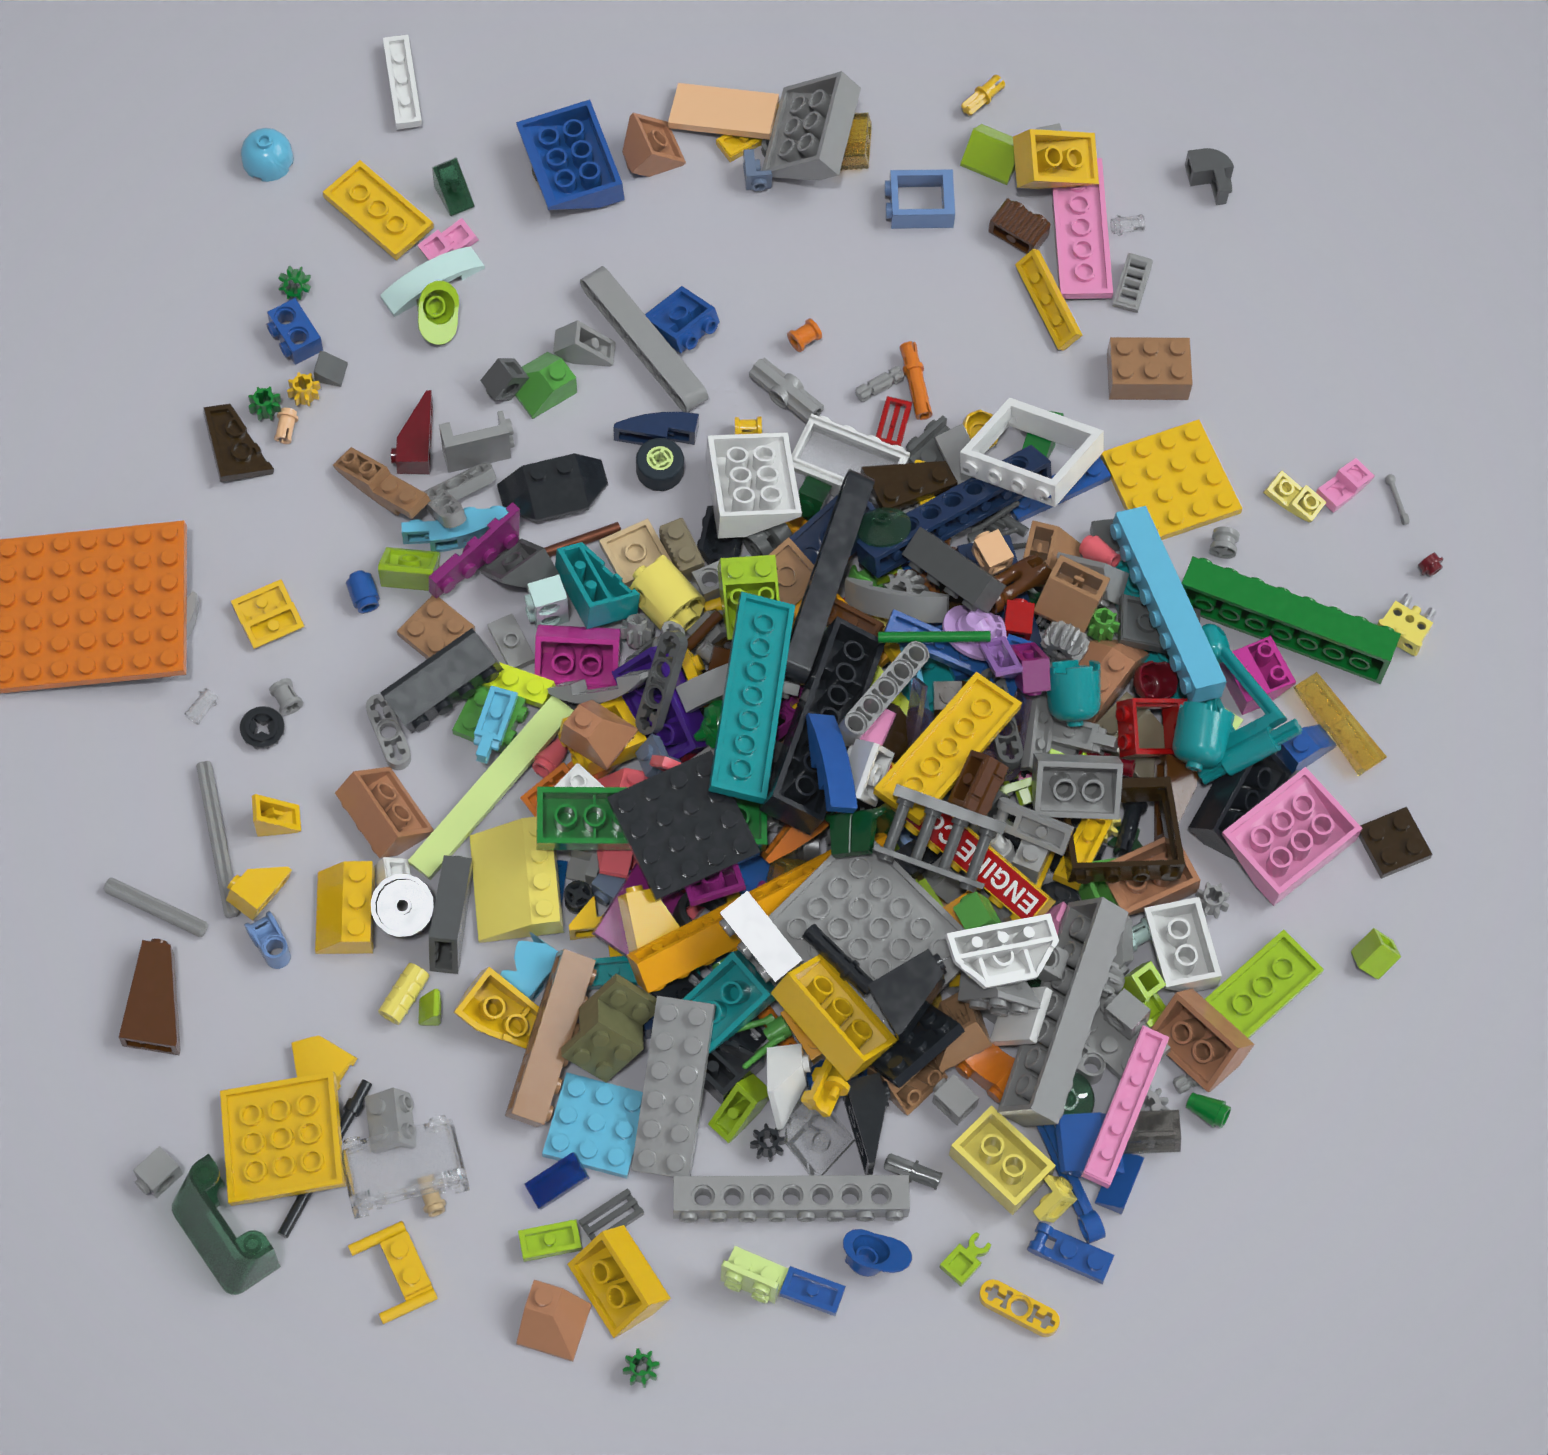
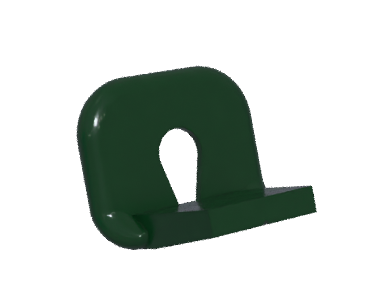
M882 804L878 808L859 810L854 813L828 811L824 819L830 824L831 855L834 858L872 854L875 834L889 832L895 815L893 809L887 804Z

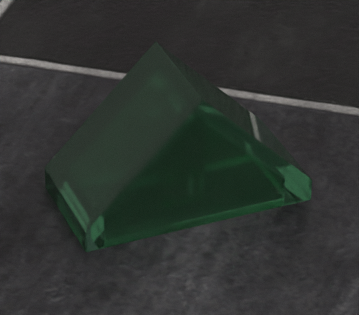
M456 157L432 167L434 188L450 216L475 207Z

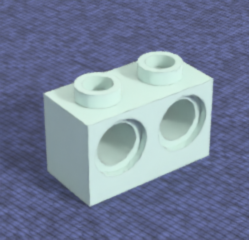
M559 575L527 584L528 594L524 595L527 605L525 610L530 623L535 622L537 628L538 625L557 626L569 622L568 599Z

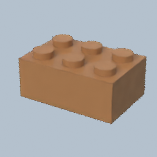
M1110 337L1107 349L1109 400H1189L1193 385L1190 338Z

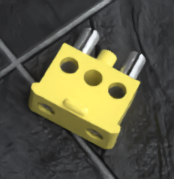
M1405 594L1400 602L1395 600L1385 617L1380 619L1377 625L1391 627L1395 632L1400 633L1401 636L1397 647L1413 656H1417L1422 642L1433 625L1432 619L1436 615V610L1434 609L1431 613L1433 608H1428L1424 616H1421L1420 607L1413 606L1412 609L1408 608L1413 598L1411 595L1408 598L1409 594Z

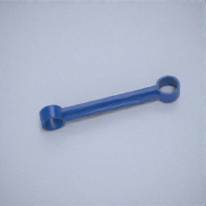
M1055 1125L1036 1126L1052 1162L1056 1165L1055 1169L1058 1176L1067 1179L1073 1187L1071 1191L1077 1200L1072 1206L1077 1215L1078 1225L1085 1241L1090 1244L1105 1238L1106 1233L1101 1218L1093 1210L1079 1178L1060 1173Z

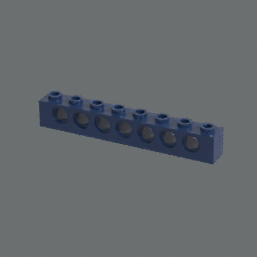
M1032 445L1002 460L1003 462L1052 479L1051 461ZM971 477L857 540L858 562L876 578H879L909 561L902 553L919 527L945 541L1024 496Z

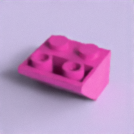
M1271 636L1232 651L1272 701L1296 684L1295 678ZM1223 662L1219 663L1227 681L1226 686L1241 714L1244 715L1259 709L1258 704Z

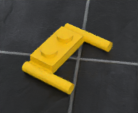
M403 1221L348 1245L351 1255L354 1256L380 1244L404 1296V1302L378 1313L383 1324L438 1299Z

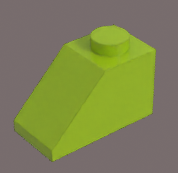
M754 1074L737 1082L708 1125L728 1143L732 1142L762 1111L769 1101L767 1086Z

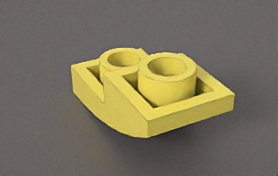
M1280 471L1263 492L1278 505L1309 523L1313 521L1326 504V501L1310 487L1305 485L1302 488L1283 471Z

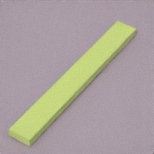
M551 696L410 857L408 863L431 880L441 869L444 855L452 856L534 762L535 756L544 750L560 731L562 719L569 717L574 710L560 699Z

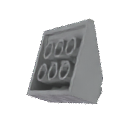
M842 71L784 87L762 171L771 170L773 178L823 180L839 176L861 87Z

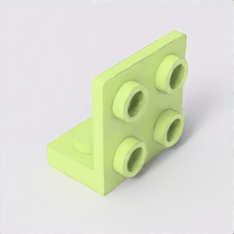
M734 1246L729 1260H724L721 1265L720 1281L725 1282L724 1286L730 1290L740 1292L742 1289L751 1293V1297L758 1302L767 1304L770 1301L775 1304L789 1269Z

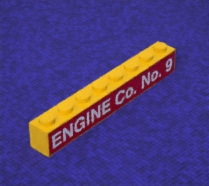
M891 762L889 770L895 765L893 762ZM944 813L941 814L940 818L937 817L927 847L936 854H939L940 851L943 853L954 824L951 822L953 817ZM906 817L904 827L915 836H918L923 822L919 826ZM964 827L950 866L958 873L961 870L967 873L980 837L969 827ZM989 845L976 880L985 884L984 889L991 894L988 899L1000 909L1004 906L1012 912L1009 917L1013 921L1045 915L1056 901Z

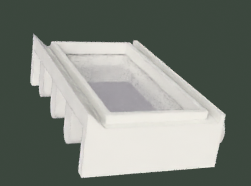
M812 413L792 453L794 471L804 475L805 479L809 475L831 485L830 494L834 497L839 494L842 482L849 469L860 473L863 466L907 464L910 458V452H907L899 445L887 444L876 436H867L857 432L851 426H842L832 422L828 417L817 416ZM871 493L869 501L874 504H877L873 494Z

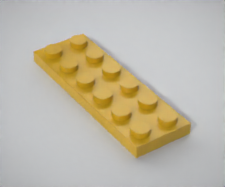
M975 672L874 787L873 794L896 810L899 804L896 802L898 797L893 795L896 784L942 800L955 785L970 751L974 750L983 753L1021 709L1022 702L978 672ZM914 803L913 808H909L907 818L920 826L926 815L924 813L925 806Z

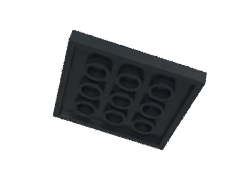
M711 750L607 797L612 812L656 902L761 853L735 798L708 791L714 757Z

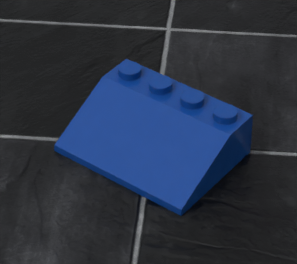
M590 99L516 122L548 210L601 208L625 200L623 183Z

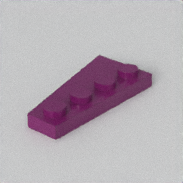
M513 502L506 508L508 513L500 521L494 518L487 524L489 529L479 539L474 536L467 542L460 556L455 553L429 576V592L435 598H438L443 593H449L457 583L465 578L472 577L481 566L490 564L496 559L498 554L506 549L513 548L519 540L520 509Z

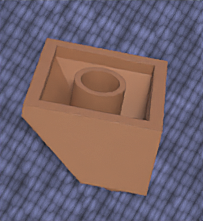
M637 113L630 115L622 153L626 159L627 168L631 173L651 177L686 164L673 132L668 127L667 121Z
M589 700L579 704L563 723L560 741L607 771L637 734L638 728L594 700Z
M534 1280L524 1307L516 1345L573 1362L592 1304L563 1288Z

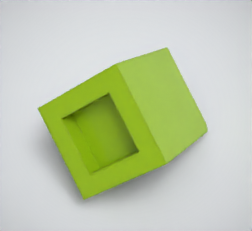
M1375 928L1351 950L1358 968L1376 979H1380L1401 958L1394 941Z

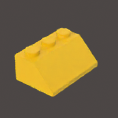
M343 861L318 872L316 954L373 953L374 918L371 914V899L375 890L373 861Z
M624 1225L602 1231L567 1264L613 1338L620 1336L655 1314L671 1299Z

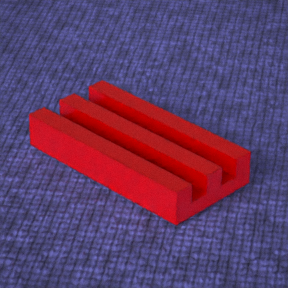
M887 396L876 437L887 444L901 446L913 402ZM894 404V413L887 438L885 439L882 438L890 405ZM901 406L906 408L897 441H893L892 438Z

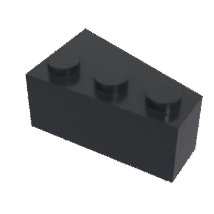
M726 1040L708 1056L704 1089L722 1104L737 1082L751 1074L756 1075L764 1067L765 1056H762L747 1069H743L742 1065L755 1053L740 1047V1044L734 1041Z

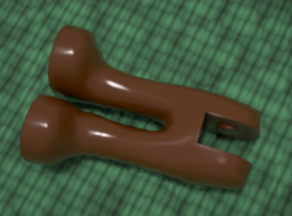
M1034 554L1019 560L1003 572L993 576L1007 587H1005L989 612L997 614L1004 609L1007 599L1013 600L1034 587L1044 585L1052 572L1049 565L1043 564V559Z

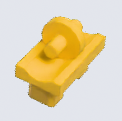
M825 1058L822 1067L814 1069L811 1075L814 1084L811 1090L804 1091L801 1102L809 1110H817L823 1117H830L839 1096H846L849 1093L850 1085L828 1059Z

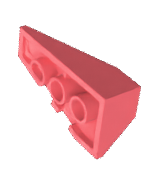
M623 768L597 781L604 787H630L650 777L645 776L643 771ZM596 850L599 874L627 878L634 856L631 850Z

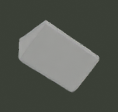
M960 424L934 437L944 460L949 465L958 484L971 478V476L962 474L960 469V451L971 440L964 425Z

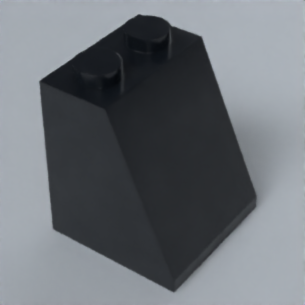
M929 949L868 984L871 996L900 1044L908 1038L946 983L944 974L947 973L946 966L939 954L932 955Z

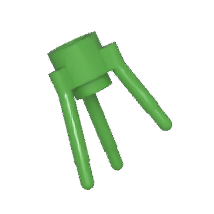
M771 1013L762 1019L749 1022L738 1031L741 1032L767 1025L763 1032L769 1042L758 1049L755 1055L742 1065L743 1069H747L767 1053L768 1047H774L793 1035L782 1015L774 1018Z

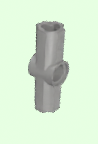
M765 357L759 359L750 370L749 377L767 390L770 398L780 408H789L806 423L811 413L820 416L824 405L805 391L803 384L793 374H784Z

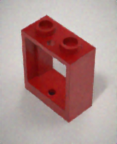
M1131 698L1117 701L1116 719L1118 723L1120 757L1175 756L1172 744L1179 707L1187 699ZM1137 709H1162L1165 748H1139Z

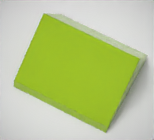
M980 124L971 133L960 166L1008 185L1015 172L1013 137Z
M386 547L378 564L381 587L429 591V576L439 568L440 552Z

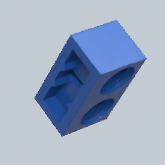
M296 298L267 312L269 323L266 326L273 338L278 337L281 342L279 347L286 358L290 357L295 365L323 351L320 335ZM285 321H291L289 324H282ZM297 341H304L302 344H294Z

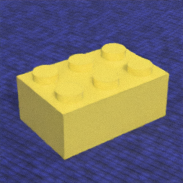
M992 1105L951 1145L949 1156L1011 1215L1045 1183L1044 1178L1047 1175H1053L1056 1166L1004 1116L998 1113Z

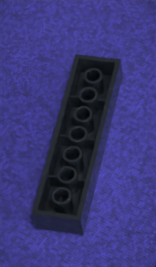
M838 616L825 629L812 669L805 682L769 781L767 799L760 806V811L808 835L823 822L827 811L824 790L819 789L817 768L811 767L806 715L808 713L834 715L838 724L871 686L885 643H878L877 636Z

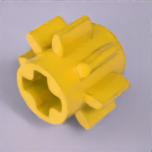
M298 372L293 380H288L290 387L287 390L288 398L295 397L296 406L302 404L309 407L314 399L319 400L317 390L321 389L319 381L313 382L312 373L306 375Z

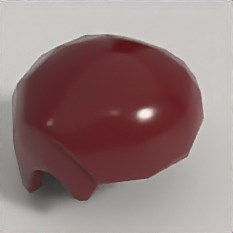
M1148 661L1138 666L1135 670L1133 684L1137 695L1141 698H1171L1177 691L1178 679L1176 672L1172 671L1169 663L1165 661Z

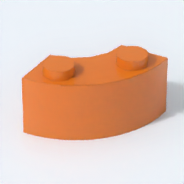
M992 1044L983 1052L960 1062L955 1068L965 1079L971 1078L987 1091L991 1099L1000 1103L1015 1058Z

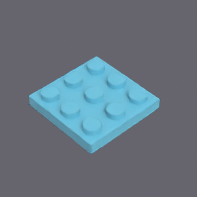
M566 1072L542 1156L627 1179L634 1155L643 1092Z

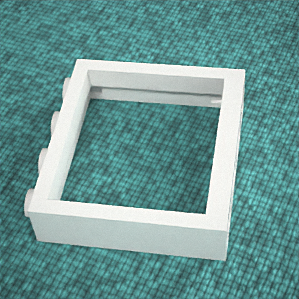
M1009 398L960 451L961 473L1056 507L1104 452V430ZM1009 426L1077 450L1052 479L984 455Z

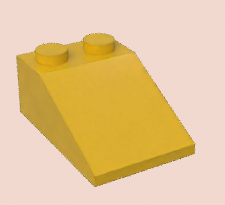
M1029 129L1013 136L1017 188L1045 189L1099 184L1095 133Z

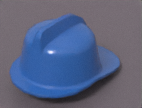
M855 1229L846 1233L843 1239V1248L847 1254L845 1263L861 1276L871 1277L881 1271L889 1273L900 1272L908 1268L912 1261V1253L908 1246L892 1237L863 1229Z

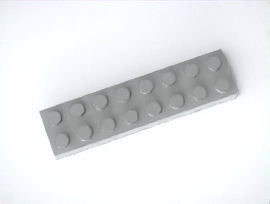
M1104 897L1068 902L1057 935L1059 939L1057 946L1070 953L1062 978L1060 980L1041 982L1040 987H1048L1053 992L1037 1043L1019 1046L997 1111L1023 1127L1058 1124L1063 1116L1064 1105L1068 1093L1072 1089L1073 1078L1077 1066L1081 1062L1082 1051L1086 1039L1090 1035L1091 1024L1099 1008V1000L1103 988L1108 981V973L1112 961L1117 955V946L1121 934L1126 928L1125 922L1129 913Z

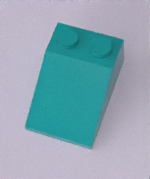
M733 951L683 998L684 1000L716 1004L709 1054L758 1016L775 1000L771 994L775 987L769 981L766 983L756 971V967L740 951Z

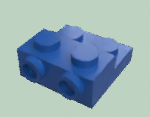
M683 286L679 287L645 314L670 346L679 353L686 349L691 350L695 348L698 340L706 333H714L720 323L715 307Z

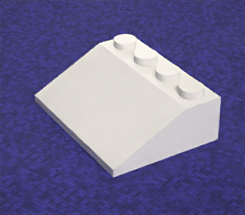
M788 432L707 436L705 458L718 538L747 537L801 517L802 511Z

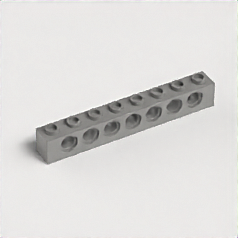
M909 1175L673 1176V1219H679L680 1222L692 1223L696 1222L697 1219L709 1218L710 1222L716 1223L725 1222L727 1218H738L740 1222H754L756 1218H768L770 1222H782L786 1218H797L801 1222H811L815 1218H827L828 1221L839 1222L843 1221L844 1218L856 1217L857 1221L863 1222L872 1221L874 1217H886L887 1221H901L903 1217L909 1216L910 1211ZM792 1194L798 1197L799 1202L789 1205L784 1202L783 1198L786 1195ZM817 1194H822L829 1201L826 1204L819 1205L812 1198ZM846 1194H852L856 1196L858 1201L850 1205L846 1204L842 1197ZM875 1194H882L886 1197L887 1202L876 1204L871 1197ZM700 1195H706L711 1201L709 1204L702 1206L697 1204L695 1199ZM728 1195H736L739 1197L740 1202L736 1205H729L724 1199ZM757 1195H765L770 1201L765 1205H759L754 1201V1198Z

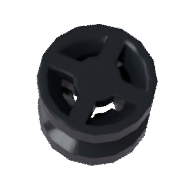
M577 880L572 881L566 886L564 902L567 910L578 915L592 898V889L589 884Z

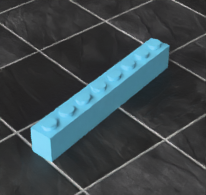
M1142 506L1116 512L1113 524L1110 525L1111 536L1119 544L1121 558L1128 564L1130 578L1138 586L1142 604L1147 606L1151 625L1157 628L1161 647L1164 650L1166 649L1170 657L1171 669L1177 673L1180 679L1182 693L1187 695L1189 701L1194 702L1222 697L1227 681L1147 507Z

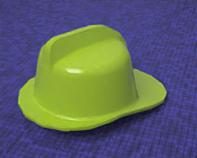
M431 282L422 290L417 302L419 331L424 339L435 345H442L451 341L457 330L459 296L456 289L448 282Z

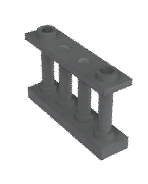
M896 784L893 795L898 797L896 802L899 804L884 846L874 845L873 850L878 851L877 857L893 863L894 858L961 881L959 887L971 892H975L977 888L983 889L985 884L976 880L992 837L995 838L996 833L1003 834L1007 823ZM914 803L925 806L924 813L926 815L911 857L894 850L909 808H913ZM944 813L953 817L951 822L954 824L937 867L923 862L922 858L937 817L940 818L941 814ZM969 823L980 826L979 832L981 835L967 874L962 876L949 871L964 827L968 828Z

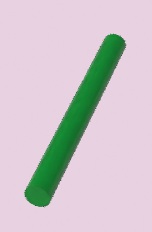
M991 631L878 632V643H910L913 641L921 643L991 642Z

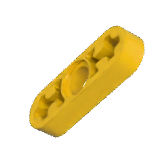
M988 1280L981 1286L979 1300L984 1307L1041 1337H1050L1056 1333L1060 1324V1318L1054 1309L998 1280ZM993 1288H996L998 1290L997 1295L1003 1299L1006 1298L1007 1294L1011 1297L1008 1299L1005 1309L1001 1307L1003 1304L1002 1300L994 1298L993 1301L987 1299L988 1293L985 1291H991ZM1015 1301H1022L1027 1305L1028 1312L1023 1316H1017L1012 1312L1011 1304ZM1033 1308L1037 1309L1035 1316L1041 1319L1049 1316L1051 1318L1050 1323L1054 1326L1048 1325L1044 1329L1040 1327L1041 1321L1034 1317L1032 1323L1027 1320L1030 1318Z

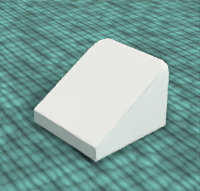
M389 857L380 859L374 866L377 886L392 875H411L409 859Z

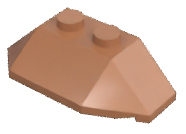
M1089 640L1088 650L1083 659L1080 660L1079 665H1089V660L1100 662L1101 705L1097 715L1084 721L1096 724L1105 715L1133 678L1138 666H1141L1149 657L1148 652L1143 649L1120 644L1118 640H1101L1100 642L1098 640Z

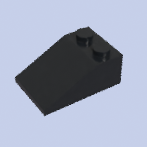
M880 1073L846 1081L850 1085V1090L846 1096H843L865 1175H873L885 1109L889 1106L888 1098L891 1097L888 1083L881 1080Z

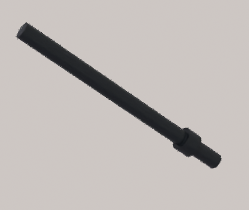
M364 1079L360 1082L353 1097L348 1098L343 1107L344 1113L340 1119L342 1139L354 1117H358L364 1107L362 1103L372 1087V1084ZM313 1192L297 1196L277 1232L284 1238L289 1237Z

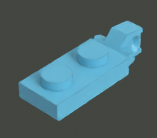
M495 686L490 687L474 732L475 739L473 743L478 745L476 761L487 764L492 750L498 751L500 745H502L518 699L517 692Z

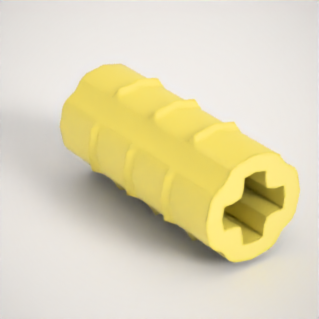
M408 963L395 985L392 986L393 988L388 996L385 997V1001L379 1008L378 1013L386 1020L399 1025L405 1015L408 1014V1010L413 1002H415L420 991L423 990L425 983L429 979V974L419 966Z

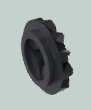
M260 706L249 710L243 716L240 722V733L246 744L252 745L255 749L258 747L268 749L269 746L278 744L279 739L284 735L285 724L277 710L271 707ZM256 722L262 726L269 724L267 726L269 734L262 731L257 733Z

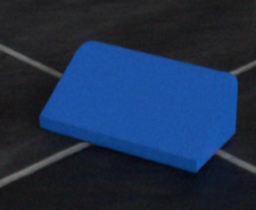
M1124 1152L1123 1163L1125 1173L1115 1176L1109 1188L1101 1186L1095 1204L1122 1215L1144 1157Z

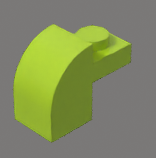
M1152 961L1140 964L1124 977L1125 983L1121 991L1125 988L1151 1009L1149 1021L1146 1023L1150 1028L1166 1008L1157 993L1166 986V983Z

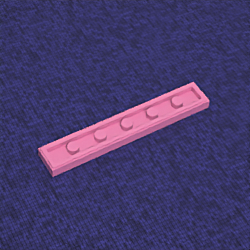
M1144 1025L1141 1027L1081 1177L1105 1188L1110 1187L1169 1040L1168 1036Z

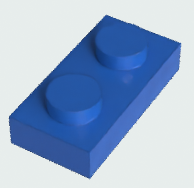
M790 1266L780 1291V1297L836 1316L846 1286Z

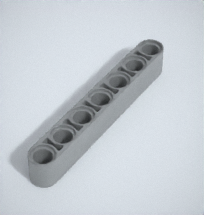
M604 266L580 279L581 287L588 298L683 412H689L708 400V393L703 384Z

